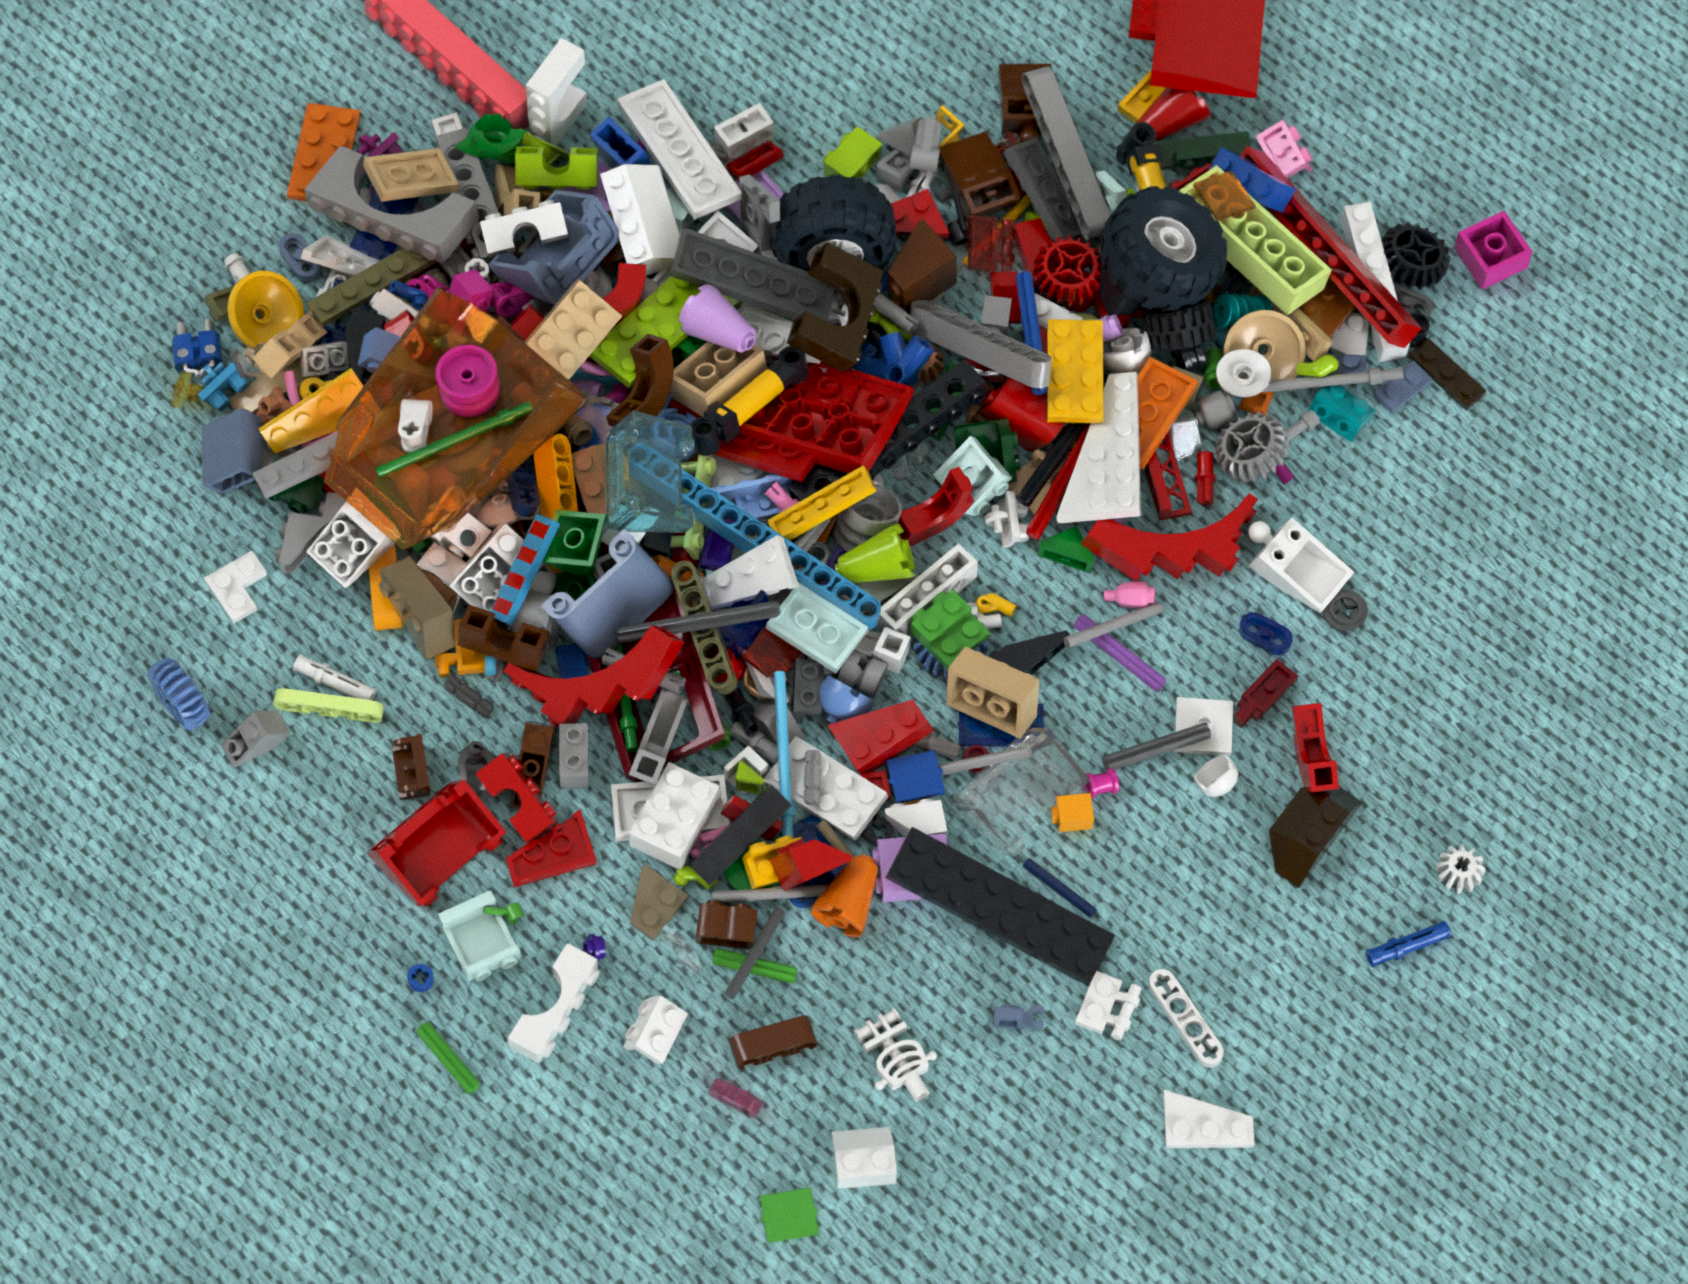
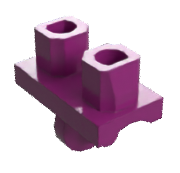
M394 132L378 147L376 144L381 138L377 134H374L371 138L367 135H362L358 139L361 147L357 152L363 154V156L366 153L369 154L367 157L404 153L402 148L396 143L399 137Z

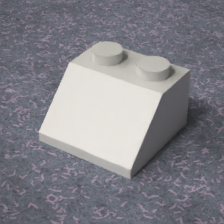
M890 1127L832 1132L837 1189L896 1184L897 1169Z

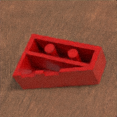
M913 699L828 725L860 774L876 771L886 764V760L895 758L934 731Z

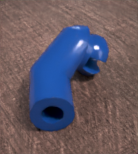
M393 280L390 284L389 292L411 302L415 309L423 310L427 307L429 297L425 291L410 287L397 280Z

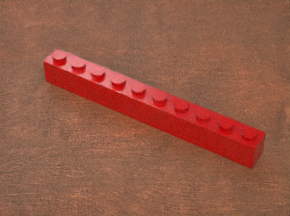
M1247 146L1240 155L1255 163L1257 168L1295 188L1283 213L1269 207L1268 209L1285 228L1332 269L1329 276L1331 280L1387 343L1405 348L1422 329L1420 325L1265 152Z

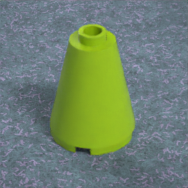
M899 524L889 526L838 557V563L835 564L836 572L852 583L907 579L916 575L912 571L915 569L912 551L908 540H901L899 534L904 531Z

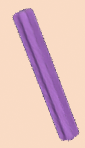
M1081 614L1076 619L1074 627L1078 631H1082L1098 624L1085 614ZM1109 633L1090 639L1155 692H1159L1166 684V678Z

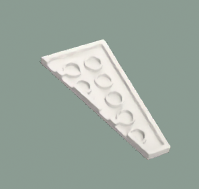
M1137 372L1109 374L1103 389V423H1091L1056 516L1058 524L1141 516Z

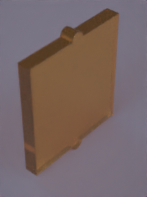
M1233 171L1216 176L1212 174L1210 178L1195 182L1193 185L1216 221L1231 216L1238 217L1240 213L1255 209L1256 205Z

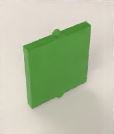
M811 1188L760 1196L763 1212L761 1221L765 1223L768 1243L819 1235L816 1219L818 1209L814 1208Z

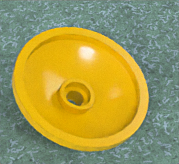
M256 271L244 276L234 285L228 299V318L234 333L245 345L256 351H260L273 336L282 330L287 331L298 319L304 316L303 302L295 286L284 276L272 271ZM256 310L260 313V319L255 315Z

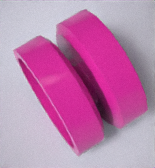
M459 345L448 350L440 358L436 366V380L440 399L445 408L450 412L462 417H477L488 412L497 403L500 396V381L496 362L489 352L474 345Z

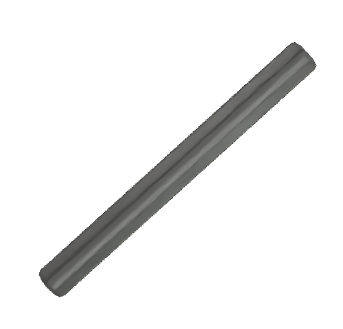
M771 601L622 626L617 629L619 642L625 643L641 640L651 625L663 626L673 634L775 618L781 614L778 601Z

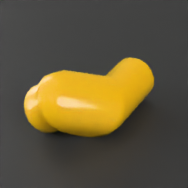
M995 593L981 595L975 602L978 611L982 613L999 611L1009 617L1013 615L1017 608V605Z

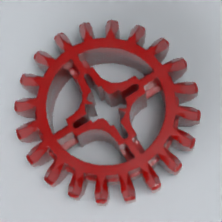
M1070 234L1067 236V240L1063 241L1058 236L1056 243L1049 240L1046 247L1041 246L1039 255H1036L1034 259L1035 266H1033L1035 285H1040V293L1047 292L1048 300L1056 297L1058 305L1062 300H1066L1069 307L1072 305L1073 300H1076L1079 305L1083 303L1084 298L1090 301L1093 298V293L1098 294L1102 265L1099 247L1092 249L1091 240L1084 244L1082 243L1081 236L1075 241L1072 240ZM1054 261L1056 269L1053 274H1050L1048 267ZM1088 266L1091 275L1085 280L1083 272L1084 268Z

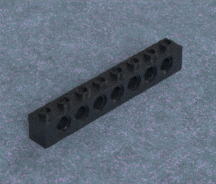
M966 359L910 399L901 419L889 440L896 441L893 444H886L868 471L872 481L878 473L893 467L900 457L915 451L922 441L937 435L944 425L959 419L966 409L983 401L988 394L985 380ZM955 392H961L959 396H951ZM932 408H939L937 412H929ZM910 424H918L915 428H907ZM818 465L807 474L802 482L796 481L789 486L792 499L796 498L799 502L820 489L844 477L841 476L844 472Z

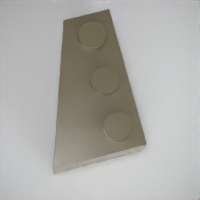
M409 556L381 569L380 590L384 597L388 598L425 660L454 648L455 637L452 608Z

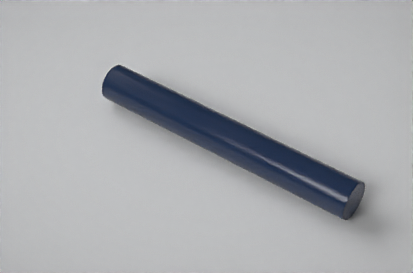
M1028 858L1023 868L1089 918L1095 914L1097 909L1032 859Z

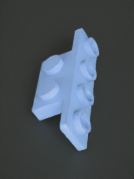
M773 473L761 479H747L726 487L723 485L716 486L713 490L761 521L769 520L781 513V510L764 493L775 482H778L790 496L789 486L796 482V480ZM705 503L707 508L713 507L712 505Z

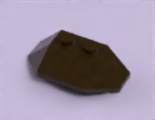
M1340 787L1339 789L1308 792L1306 788H1300L1269 829L1275 873L1300 888L1361 806L1362 802Z

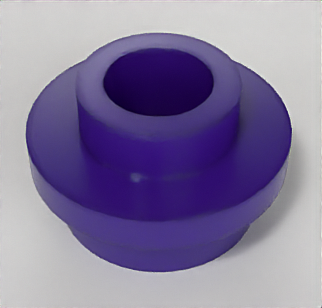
M589 934L587 940L583 942V952L596 958L597 962L599 959L605 958V942L602 936Z

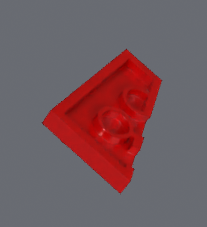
M581 810L572 814V817L562 824L558 823L552 827L548 833L539 839L532 840L505 858L514 888L597 864Z

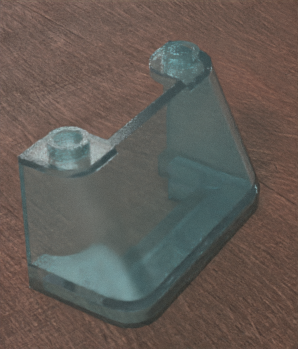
M632 411L611 429L606 440V515L608 516L606 524L608 529L619 532L625 529L627 532L685 533L694 526L695 513L692 507L686 504L682 505L681 460L691 453L694 447L692 426Z

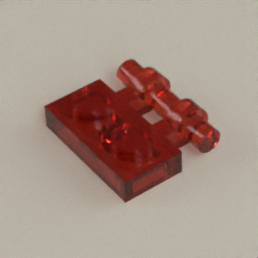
M977 215L968 217V270L995 272L997 271V262L1001 264V272H1012V264L1015 263V254L1012 253V240L1015 239V230L1012 229L1011 219L1001 220V228H997V217ZM997 239L1001 240V252H997Z

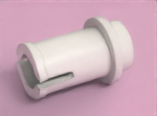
M238 253L231 254L224 261L226 271L231 272L236 282L250 274L244 264V257L239 256Z

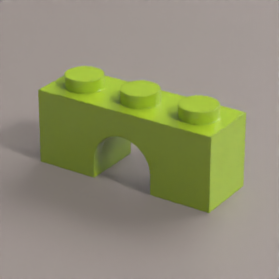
M517 146L515 153L516 185H522L524 189L549 186L550 189L554 190L564 189L565 186H576V189L590 190L592 187H597L598 148L571 147L569 163L564 167L555 168L546 162L544 147Z

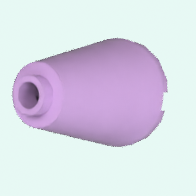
M710 284L699 287L698 289L701 292L696 297L691 295L681 310L679 322L683 324V328H680L681 331L687 335L740 353L750 350L756 342L755 329L716 287Z

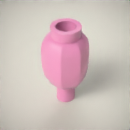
M1143 581L1125 582L1120 584L1116 590H1104V601H1116L1120 607L1125 609H1141L1155 603V587H1149Z

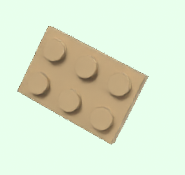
M440 148L364 157L363 167L381 202L458 191L459 183Z

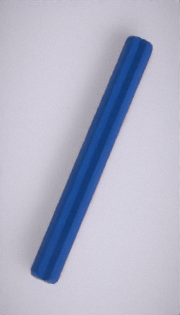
M1023 271L1016 274V283L1024 341L1026 345L1043 352L1032 275L1028 271ZM1031 387V391L1036 396H1041L1048 392V387Z

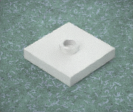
M1177 697L1175 732L1205 722L1210 727L1211 738L1176 749L1174 752L1231 756L1233 701Z

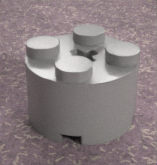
M529 590L513 625H509V630L518 632L522 622L548 630L546 652H550L549 648L554 649L562 629L541 607L552 595Z

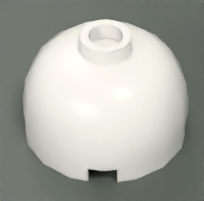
M1139 328L1123 329V334L1118 336L1117 340L1103 342V369L1109 374L1137 372L1138 375L1151 357L1148 334L1146 331L1142 334Z

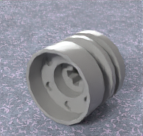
M875 485L876 492L841 511L834 527V537L845 551H850L889 526L898 524L902 505L891 491Z

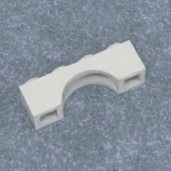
M568 943L552 966L553 976L561 987L559 1000L550 1010L542 1014H522L507 1038L509 1048L538 1064L543 1056L545 1058L550 1056L555 1047L553 1040L557 1033L563 1034L570 1022V1018H568L572 1009H579L585 998V995L582 993L587 985H594L600 973L597 970L598 962L596 958Z

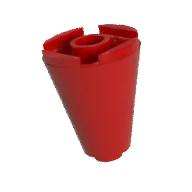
M1165 88L1136 123L1146 122L1150 124L1156 132V142L1207 120L1211 113L1202 96L1199 98L1194 91Z

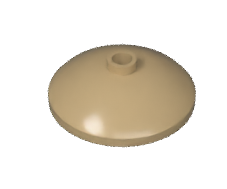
M1257 310L1242 316L1232 325L1225 338L1224 356L1231 351L1240 349L1259 353L1258 347L1261 344H1266L1268 350L1261 355L1268 361L1271 367L1270 381L1293 379L1297 376L1296 367L1299 362L1304 363L1306 347L1299 327L1289 317L1273 310Z

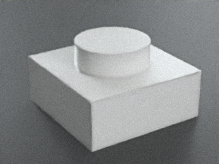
M457 113L431 120L436 136L463 129Z

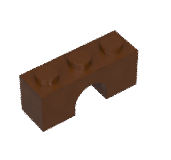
M468 605L459 625L457 646L537 672L547 651L549 631L522 622L518 632H509L497 625L495 613Z

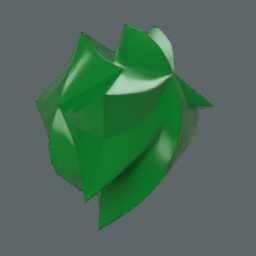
M488 113L472 125L465 139L455 145L457 149L467 154L478 156L480 161L490 158L515 164L517 146H529L522 144L526 130L513 129L508 119L505 120L501 114L490 115Z

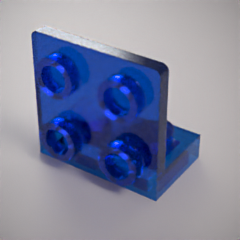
M761 589L755 599L734 602L730 608L768 602L767 593ZM769 619L719 627L726 647L731 649L736 656L740 657L744 650L748 651L755 640V633L759 628L763 629Z

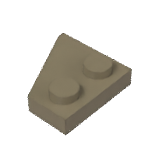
M644 864L640 874L630 925L654 941L688 900V895Z

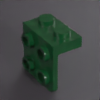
M1008 418L958 425L954 428L956 450L970 436L975 437L989 455L996 458L1010 474L1012 479L1008 483L1017 482L1016 471H1021L1019 455H1014V448L1018 447L1016 431H1011Z

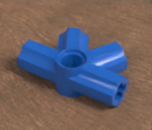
M902 333L887 334L878 340L883 359L865 357V360L861 363L860 372L913 387L918 381L919 371L934 352L933 346L920 336H914L905 347ZM901 370H902V378H901V380H900V377H899V376H900V372H901Z

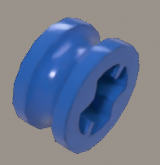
M424 964L412 966L407 974L410 988L416 992L429 990L434 983L431 968ZM422 972L423 976H429L428 979L425 978V983L419 984L418 980H412V978H417L416 973Z

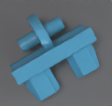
M234 361L228 367L222 362L215 368L206 364L204 369L208 374L201 380L206 387L198 396L202 401L223 411L231 403V400L224 393L225 390L232 386L240 394L250 386L247 377L244 375L246 370Z

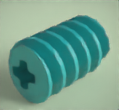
M1222 294L1214 302L1212 313L1216 327L1230 329L1242 316L1257 310H1273L1271 301L1263 295Z

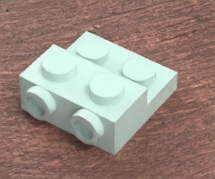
M972 436L933 474L939 483L943 485L951 469L961 468L964 475L969 478L973 488L970 494L974 502L965 513L971 516H980L986 513L990 508L989 502L995 495L1000 496L1004 494L1009 488L1008 482L1012 479L996 458L991 457L979 441Z

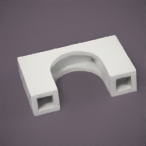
M563 38L558 41L526 84L529 133L537 139L554 146L558 145L587 106L586 92L571 84L585 65L584 50Z

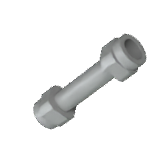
M1313 410L1304 412L1299 416L1298 422L1286 429L1288 441L1304 430L1311 431L1320 423L1319 417Z

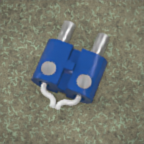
M208 318L203 321L204 331L198 332V336L192 337L191 333H186L185 323L179 322L176 324L177 336L172 339L174 367L178 372L195 373L196 377L204 376L206 371L204 366L206 364L215 368L222 362L220 335L214 331L212 319ZM203 366L199 373L196 370V367Z

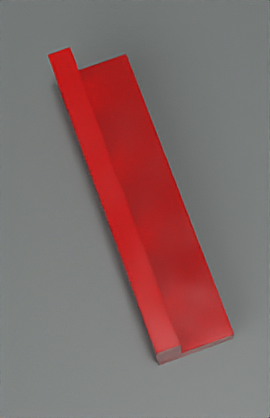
M1169 432L1164 437L1165 445L1160 443L1158 446L1168 452L1169 458L1165 464L1158 461L1155 451L1144 468L1159 521L1187 516L1192 513ZM1170 462H1171L1172 469L1169 468V467H1167ZM1164 471L1175 476L1176 482L1171 489L1165 485L1162 475ZM1173 495L1182 500L1184 509L1171 511L1170 496Z

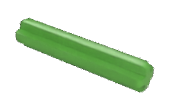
M717 948L713 955V964L738 970L747 955ZM758 958L750 973L794 983L797 977V968Z
M430 1022L422 1024L417 1029L419 1037L467 1094L476 1091L480 1087L477 1078Z

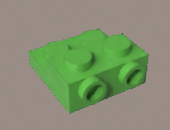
M953 589L947 594L942 591L936 595L932 601L933 606L928 610L924 608L919 609L911 618L913 622L911 623L910 633L947 670L965 646L974 650L990 637V631L971 613L972 608Z

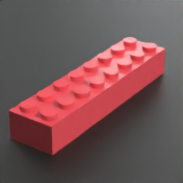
M365 0L366 15L373 22L379 21L388 36L398 38L407 53L417 55L420 63L426 70L432 69L436 72L438 79L444 86L448 87L450 85L455 89L456 95L463 103L469 102L474 106V110L480 118L487 113L490 115L501 114L505 120L508 119L513 129L522 128L525 130L529 126L526 88L427 0Z

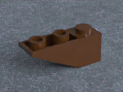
M528 721L524 727L519 760L523 765L521 771L527 779L531 777L540 788L538 794L542 798L554 749L557 726ZM513 790L510 807L520 809L521 798Z

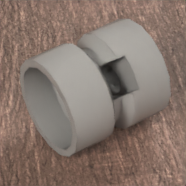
M854 649L844 662L838 676V681L849 687L858 685L859 691L874 697L883 681L888 664L875 658L867 660L866 654Z

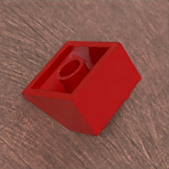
M801 838L776 850L778 856L770 859V862L783 891L853 859L850 854L813 839L804 843Z

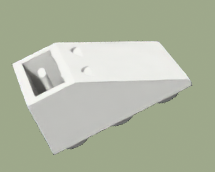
M357 488L306 552L343 587L347 588L394 546L409 525L371 490Z
M500 522L464 565L449 587L469 605L491 611L524 540L506 523Z

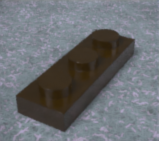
M1428 337L1409 353L1408 358L1411 361L1414 360L1436 384L1466 411L1486 394V390Z

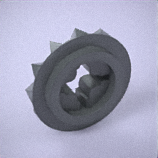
M1339 590L1323 610L1324 618L1329 622L1330 627L1334 626L1340 632L1344 630L1353 632L1356 628L1362 627L1368 615V607L1363 597L1351 590ZM1341 604L1346 609L1353 610L1349 614V619L1344 614L1337 613L1341 610Z

